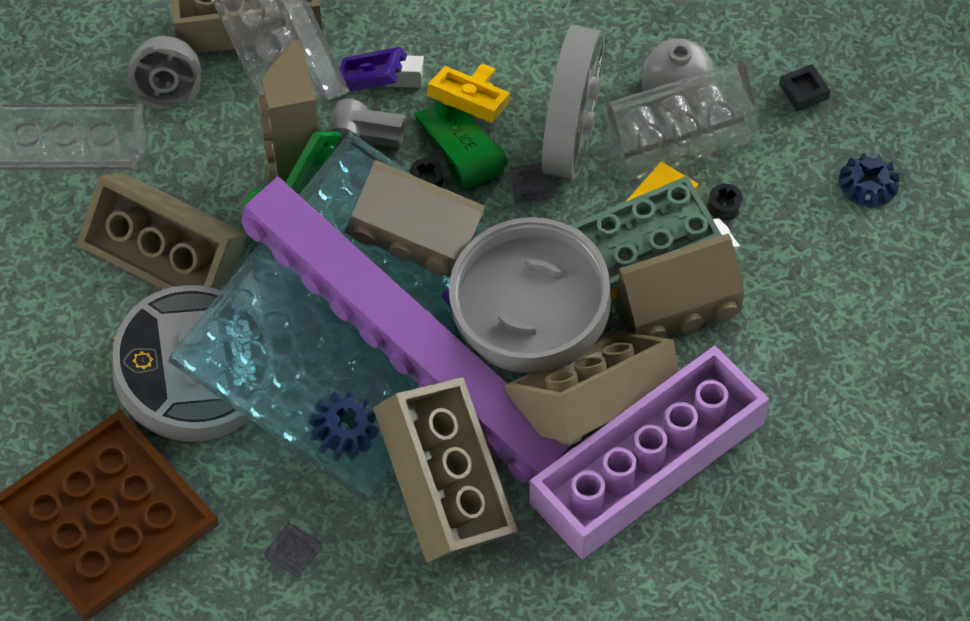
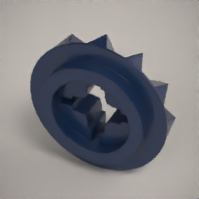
M863 153L857 159L850 157L847 164L841 167L839 185L843 194L852 202L861 206L877 207L890 202L896 196L899 189L900 174L895 172L893 162L886 163L882 161L880 154L875 158H871ZM864 174L869 177L877 175L876 183L871 180L864 182Z

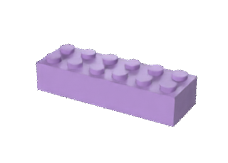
M714 345L530 479L529 503L583 560L763 425L766 419L769 398Z

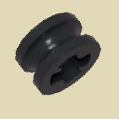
M423 158L414 162L410 167V175L420 178L421 173H425V176H427V172L433 173V179L429 180L426 177V181L439 187L443 186V168L438 161L431 158Z
M722 183L716 185L709 194L708 209L711 215L721 220L736 218L742 210L743 194L739 188L732 184ZM725 197V201L728 198L732 199V206H726V203H723V206L720 205L719 198Z

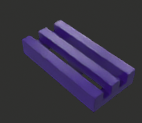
M401 47L344 57L332 86L338 92L345 93L394 84L398 80L395 73L401 72L403 66L400 62L406 60L407 54Z

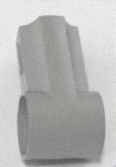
M342 99L336 104L329 131H337L342 135L337 146H342V143L349 144L351 148H355L362 142L400 148L405 134L406 115L368 110L358 100Z

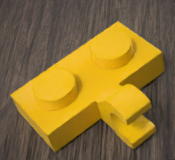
M481 64L472 76L444 66L428 83L426 94L445 105L453 106L474 115L478 119L491 123L508 106L510 92L495 87L489 82L496 69L485 64Z

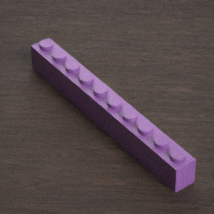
M277 176L244 206L241 223L246 233L257 242L262 241L270 248L274 258L280 265L285 268H292L301 277L302 283L310 292L316 295L320 294L330 303L332 311L343 321L349 320L359 329L361 337L368 345L381 349L389 357L391 365L398 372L404 375L408 374L419 384V388L464 377L490 454L492 456L497 455L508 465V469L514 478L522 483L527 482L530 484V479L568 452L572 444H560L558 440L541 437L505 393L504 385L507 383L281 178Z

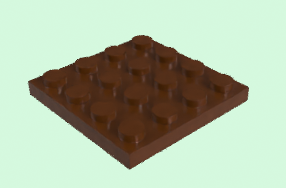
M121 409L0 492V522L83 621L91 619L219 525L214 513Z

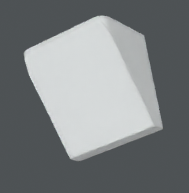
M407 56L405 61L400 62L403 66L401 72L395 73L398 77L397 82L385 85V87L422 88L424 56Z

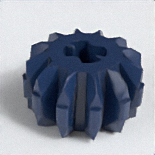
M336 391L330 394L328 401L319 400L315 406L316 413H312L309 417L308 423L314 427L309 435L310 440L322 441L318 449L320 454L325 453L328 449L333 450L334 461L340 460L343 452L351 461L358 457L359 450L364 453L368 452L372 446L370 439H374L379 431L378 427L372 424L376 420L374 411H365L368 405L367 398L357 403L353 401L354 395L352 391L347 392L344 400ZM342 422L348 425L345 430L339 427Z

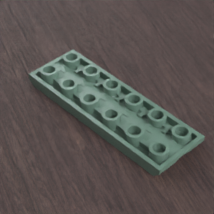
M688 176L569 225L589 238L600 251L608 269L610 291L618 288L619 268L722 235Z

